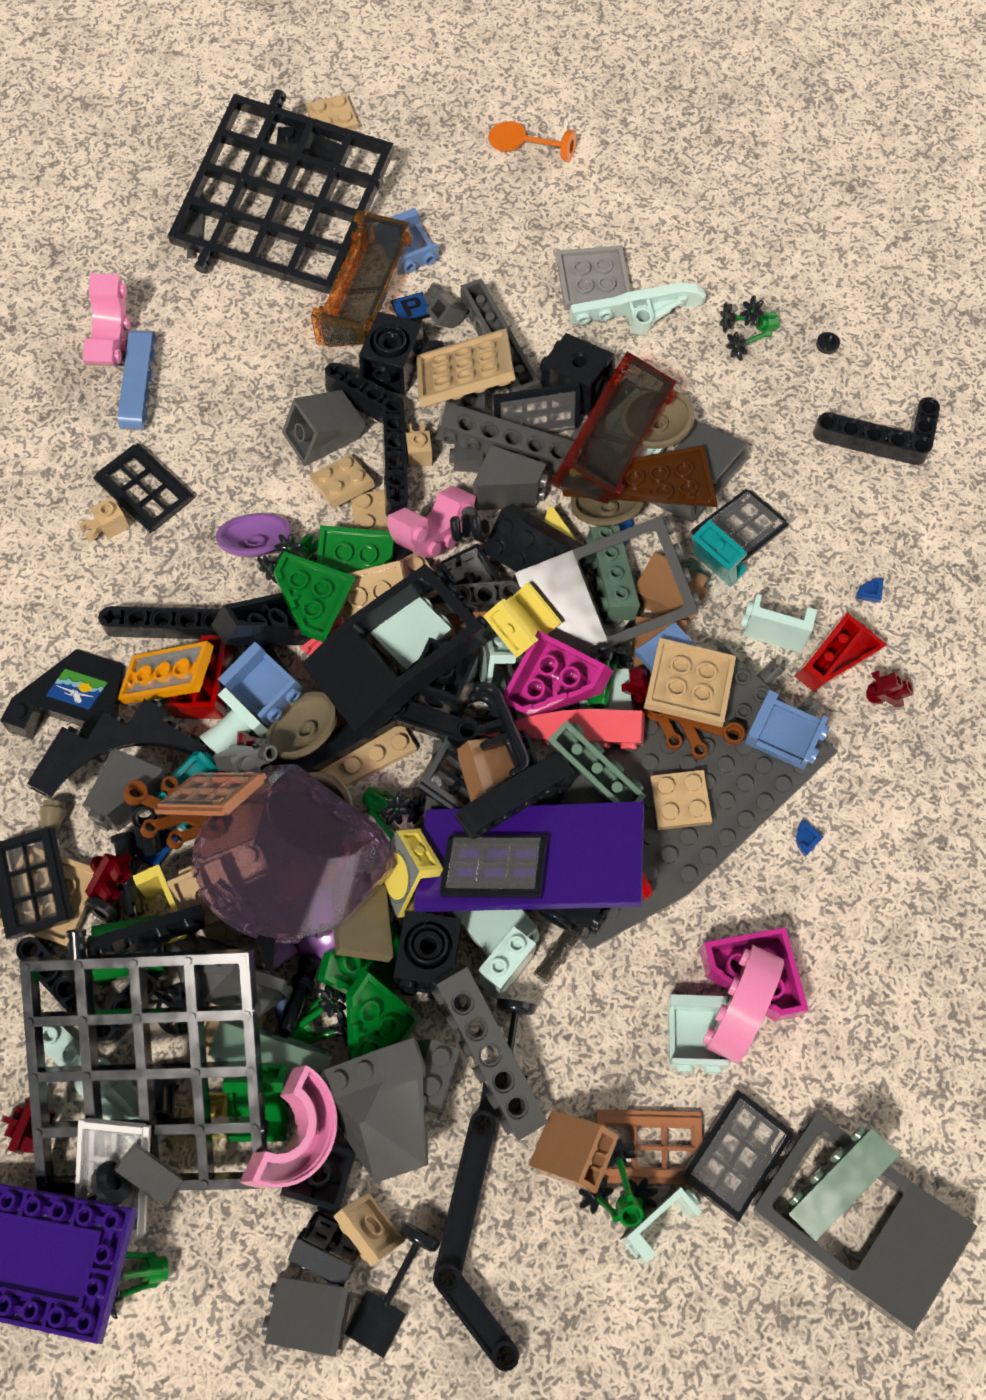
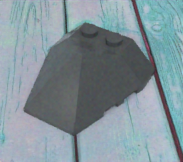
M416 1037L375 1050L318 1073L332 1093L337 1111L338 1128L355 1151L374 1183L429 1165L427 1125L424 1122V1106H427L426 1095L423 1092V1077L426 1076Z

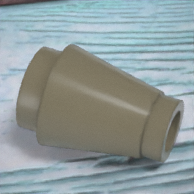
M44 800L43 806H40L41 829L54 827L58 839L67 813V809H65L66 803L57 800Z

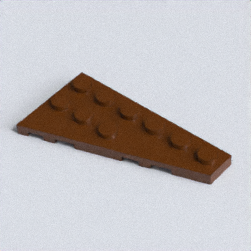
M704 445L559 472L563 496L717 507V498Z

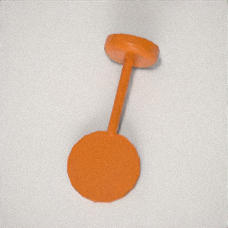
M514 121L498 123L490 130L488 136L490 144L495 149L503 152L516 150L525 141L560 147V157L565 162L571 161L576 147L575 130L565 131L562 140L555 141L526 136L525 128L520 123Z

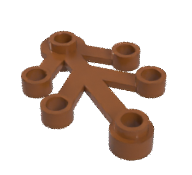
M644 709V713L649 720L659 723L666 737V747L671 751L680 749L682 738L674 732L669 719L679 722L692 747L691 755L696 760L704 759L708 748L706 744L701 742L695 728L722 737L724 742L730 746L739 745L745 736L743 726L736 722L718 727ZM735 733L738 738L735 740L730 739L728 734ZM676 739L679 744L673 746L669 743V740ZM700 747L704 750V753L697 754L694 749Z
M171 776L165 777L161 782L160 790L166 795L170 794L178 787L177 779ZM133 780L128 782L123 791V798L129 805L143 804L155 809L158 807L157 803L161 801V799L147 794V787L141 781ZM165 784H171L173 788H168ZM169 815L156 820H145L140 828V832L145 838H153L158 831L183 823L194 826L184 831L173 830L169 833L166 840L167 845L171 849H179L184 842L199 837H204L211 841L220 839L225 832V823L221 816ZM146 826L152 827L154 831L147 830ZM172 837L178 838L180 842L173 841Z

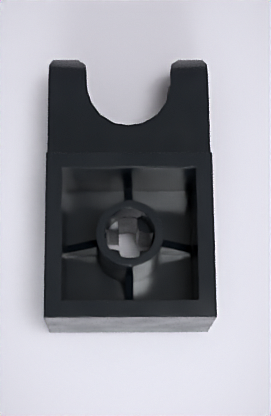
M341 1131L336 1132L333 1147L327 1159L319 1168L323 1170V1176L326 1179L314 1182V1177L310 1176L300 1183L282 1187L280 1193L281 1200L331 1215H335L340 1210L356 1157L355 1151Z

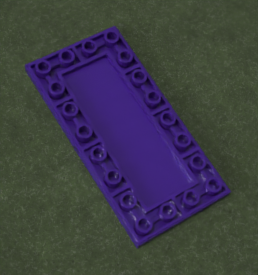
M640 801L530 806L483 834L548 835L549 845L542 898L441 897V873L438 877L420 879L415 890L413 906L415 912L642 907L644 803ZM461 808L425 811L423 835L442 867L444 865L449 835H468L455 818V814ZM457 850L455 863H478L479 850ZM485 850L484 863H506L508 850ZM514 850L513 863H535L537 850ZM454 868L452 882H475L477 869ZM483 869L481 882H504L506 869ZM512 869L510 882L533 883L534 869Z
M0 1184V1322L95 1344H103L138 1209L120 1205L111 1206L93 1200Z

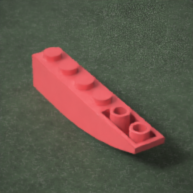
M607 709L563 710L514 720L518 730L527 731L531 740L542 741V746H550L547 740L566 720L570 724L574 721L585 732L583 736L589 742L594 740L603 749H610V744L621 745L620 749L636 750L637 745L644 746L645 713L643 711ZM500 732L486 734L483 737L492 738L500 735Z

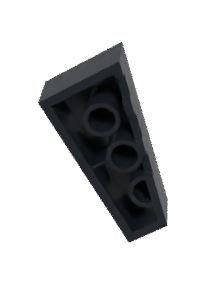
M282 593L223 605L211 624L224 645H252L254 642L258 645H304L312 639L301 634Z

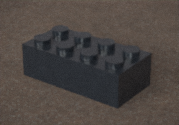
M511 504L501 509L483 548V552L513 571L518 572L584 545L517 505ZM596 553L580 560L584 576Z

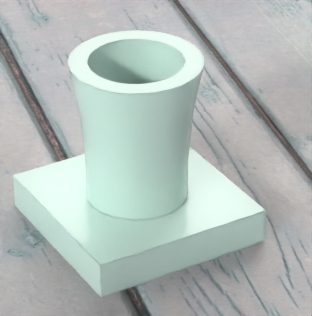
M224 688L218 696L232 710L212 728L199 736L215 754H218L228 749L231 745H237V731H246L249 734L253 730L258 736L266 739L268 729L227 688Z

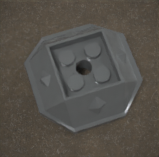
M198 934L186 935L185 939L173 942L168 952L241 948ZM255 962L257 1000L261 1004L258 1016L260 1017L281 1001H289L293 989L278 974L273 971H267V969H264ZM239 964L200 965L202 1001L219 1006L242 1005ZM176 966L180 982L185 985L184 966Z

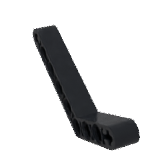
M340 363L328 364L325 367L326 391L342 390L354 408L382 423L386 516L388 517V515L403 508H408L403 400Z
M109 606L100 611L98 620L105 633L111 637L200 639L201 636L218 635L214 628L209 626L213 623L221 609ZM142 621L140 624L134 625L135 622ZM165 621L168 622L167 624H165V625H163V626H159V624L162 623V622H165ZM188 622H194L190 626H184ZM238 645L243 653L249 648L248 645ZM259 645L290 675L288 669L270 645Z

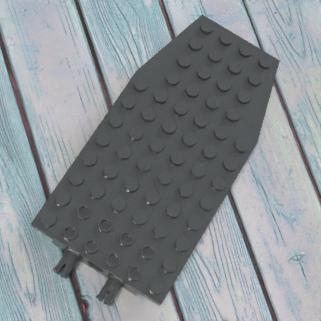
M722 645L720 648L716 650L718 652L734 655L724 645ZM736 657L723 726L732 722L743 726L745 736L739 745L730 746L724 742L722 737L695 728L701 742L706 744L708 748L706 757L702 760H696L691 755L692 747L679 722L669 719L674 732L682 738L680 749L671 751L666 747V737L659 723L649 720L645 715L644 746L637 745L636 750L620 749L621 745L613 744L610 749L603 753L609 761L614 759L624 768L622 773L629 780L634 778L644 787L642 792L646 797L643 800V873L653 890V894L645 901L642 900V907H615L610 911L604 910L603 923L596 935L591 933L588 939L572 931L590 951L615 938L627 929L640 924L650 916L665 910L675 902L688 897L837 754L838 750L826 739L824 741L818 740L815 748L819 749V753L814 763H808L805 769L802 770L744 744L768 691H773L768 685L783 673L779 665L774 668L777 664L776 662L771 661L758 675H755ZM778 696L777 700L786 703ZM808 696L797 709L813 715L821 708V705L818 701L813 704L812 702L815 698ZM735 733L728 734L730 739L735 740L738 738ZM676 739L669 740V743L673 746L679 744ZM700 747L694 749L697 754L704 753V750ZM704 770L712 823L710 825L657 830L650 776ZM580 774L573 781L558 805L610 802Z

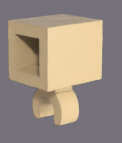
M421 423L419 431L412 430V425L408 424L406 450L409 468L432 466L430 432L426 431L424 423Z
M112 496L90 508L95 518L94 520H84L79 524L82 532L92 529L85 534L88 541L95 540L100 532H103L109 540L129 529L123 512Z

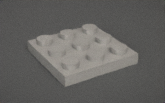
M622 245L556 251L555 257L564 310H570V306L573 304L616 297L626 292H631Z

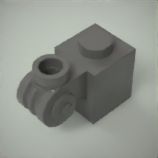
M433 282L423 295V298L429 305L426 312L438 326L453 329L468 312L455 296L449 295L444 290L441 284Z
M258 738L251 746L234 745L214 755L213 758L219 773L261 772L260 766L268 765L269 762L276 759L277 749L272 746L271 739Z

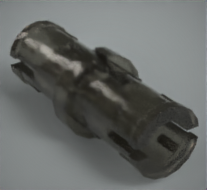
M563 930L552 948L549 947L546 950L547 955L533 972V975L537 976L545 984H548L559 966L564 965L567 961L566 956L579 940V937L570 930Z

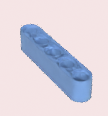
M129 331L118 409V425L120 429L145 430L146 428L143 425L144 421L147 420L148 407H146V401H149L150 388H148V385L152 380L153 369H151V363H154L155 356L153 345L156 344V335L154 331Z

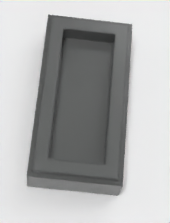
M136 1142L114 1166L117 1173L161 1205L167 1201L183 1182L182 1176Z

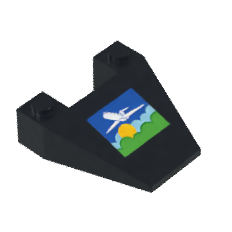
M76 649L12 697L0 722L8 732L33 740L44 716L47 715L81 726L80 731L84 734L82 738L87 740L103 713L109 715L112 712L118 715L120 701L117 698L122 685L124 665ZM109 753L103 754L93 760L105 763Z

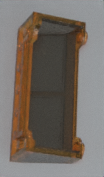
M357 210L354 222H357L358 229L351 234L352 245L325 306L314 307L311 314L316 344L325 347L364 344L376 315L381 310L407 246H411L413 233L410 232L409 222Z

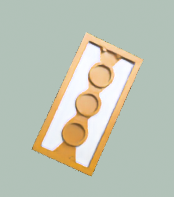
M208 641L132 655L117 700L125 705L142 702L144 698L146 700H150V698L160 699L200 692L214 646Z

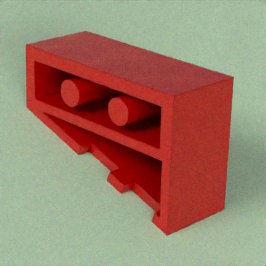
M846 613L834 624L794 677L815 692L869 659L887 644L850 614Z
M218 635L201 636L199 642L208 641L214 646L200 692L173 696L171 700L168 699L165 707L174 718L223 719L226 716L227 704L218 696L226 687L218 678L234 663L236 653L234 645H224Z

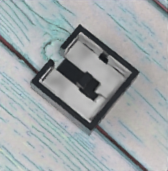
M478 543L442 560L458 584L502 581ZM485 593L478 594V598L481 601L489 598ZM462 596L458 597L461 601L464 600Z
M318 1211L314 1213L307 1226L303 1228L296 1238L288 1260L296 1263L299 1268L310 1270L323 1277L327 1282L344 1287L361 1259L356 1246L340 1230L339 1223Z

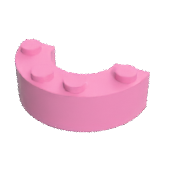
M90 273L89 298L92 306L93 328L90 339H84L83 362L86 365L118 366L122 361L123 352H126L128 342L126 331L130 330V317L126 316L125 298L127 297L126 284H122L119 274Z
M451 486L437 493L436 502L426 518L407 508L388 515L389 533L398 545L422 557L432 558L439 556L448 549H452L457 543L452 539L451 517H459L462 533V510L465 506H472L475 509L476 496L456 486Z
M753 944L750 950L745 948L738 964L742 965L739 978L734 977L727 993L731 997L727 1006L724 1004L720 1006L715 1018L718 1022L714 1028H708L702 1041L707 1044L705 1049L736 1064H739L745 1056L764 1019L784 966V959Z
M307 1065L292 1069L280 1095L289 1103L294 1113L295 1129L292 1139L286 1148L276 1154L267 1151L253 1153L240 1183L256 1188L291 1186L313 1175L327 1159L336 1137V1106L332 1093L325 1081Z

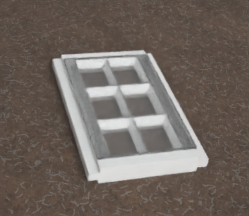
M94 1118L79 1119L75 1197L84 1199L93 1192L91 1176L95 1168L105 1161L119 1162L135 1142L150 1153L151 1125ZM132 1184V1191L129 1197L118 1205L138 1209L131 1234L137 1236L146 1233L148 1195L134 1184Z

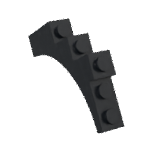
M144 698L128 725L124 724V719L115 713L110 712L109 715L103 713L87 740L82 738L84 734L71 726L68 729L61 727L26 784V787L51 799L64 781L76 770L89 761L114 751L115 748L156 746L174 749L191 755L194 751L207 752L209 747L204 745L205 743L200 737L194 734L188 736L181 732L182 728L171 721L165 723L163 720L168 712L163 709L164 705L157 700L150 698L148 701Z

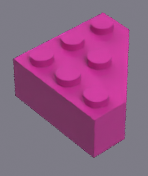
M538 630L535 635L538 641L526 651L503 695L508 706L529 717L544 714L601 695L614 671L607 665Z
M786 927L704 942L699 951L705 975L726 991H728L733 978H739L742 965L738 964L744 949L750 950L752 944L784 959V966L777 988L765 1014L772 1021L776 1022L801 1017L809 1010Z

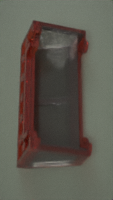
M627 351L611 375L550 484L558 489L608 504L613 497L618 498L624 488V485L621 484L624 474L664 403L669 405L676 392L672 389L677 381Z

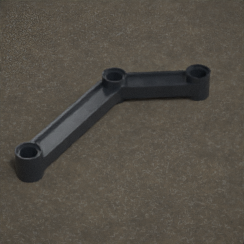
M408 701L369 740L356 733L347 723L333 731L328 740L313 753L302 758L285 759L282 762H275L269 766L268 770L274 771L277 774V778L281 775H286L283 780L277 782L280 785L286 782L288 789L300 776L310 772H319L390 729L400 726L441 740L447 736L460 746L468 740L482 739V737L476 736L475 733L470 737L463 736L466 732H474V729L479 726L476 720L472 718H461Z
M479 1110L471 1116L435 1265L433 1282L434 1286L494 1366L506 1372L511 1371L517 1366L520 1358L519 1350L462 1276L496 1124L491 1112ZM478 1118H486L490 1122L491 1127L487 1132L480 1133L475 1129L474 1123ZM444 1269L452 1270L456 1276L455 1283L449 1288L440 1286L438 1282V1275ZM502 1346H509L514 1352L513 1361L508 1365H501L496 1358L497 1351Z

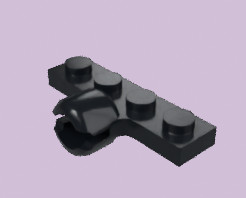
M199 904L88 938L87 955L163 952L164 943L172 938L192 935L204 929V909Z

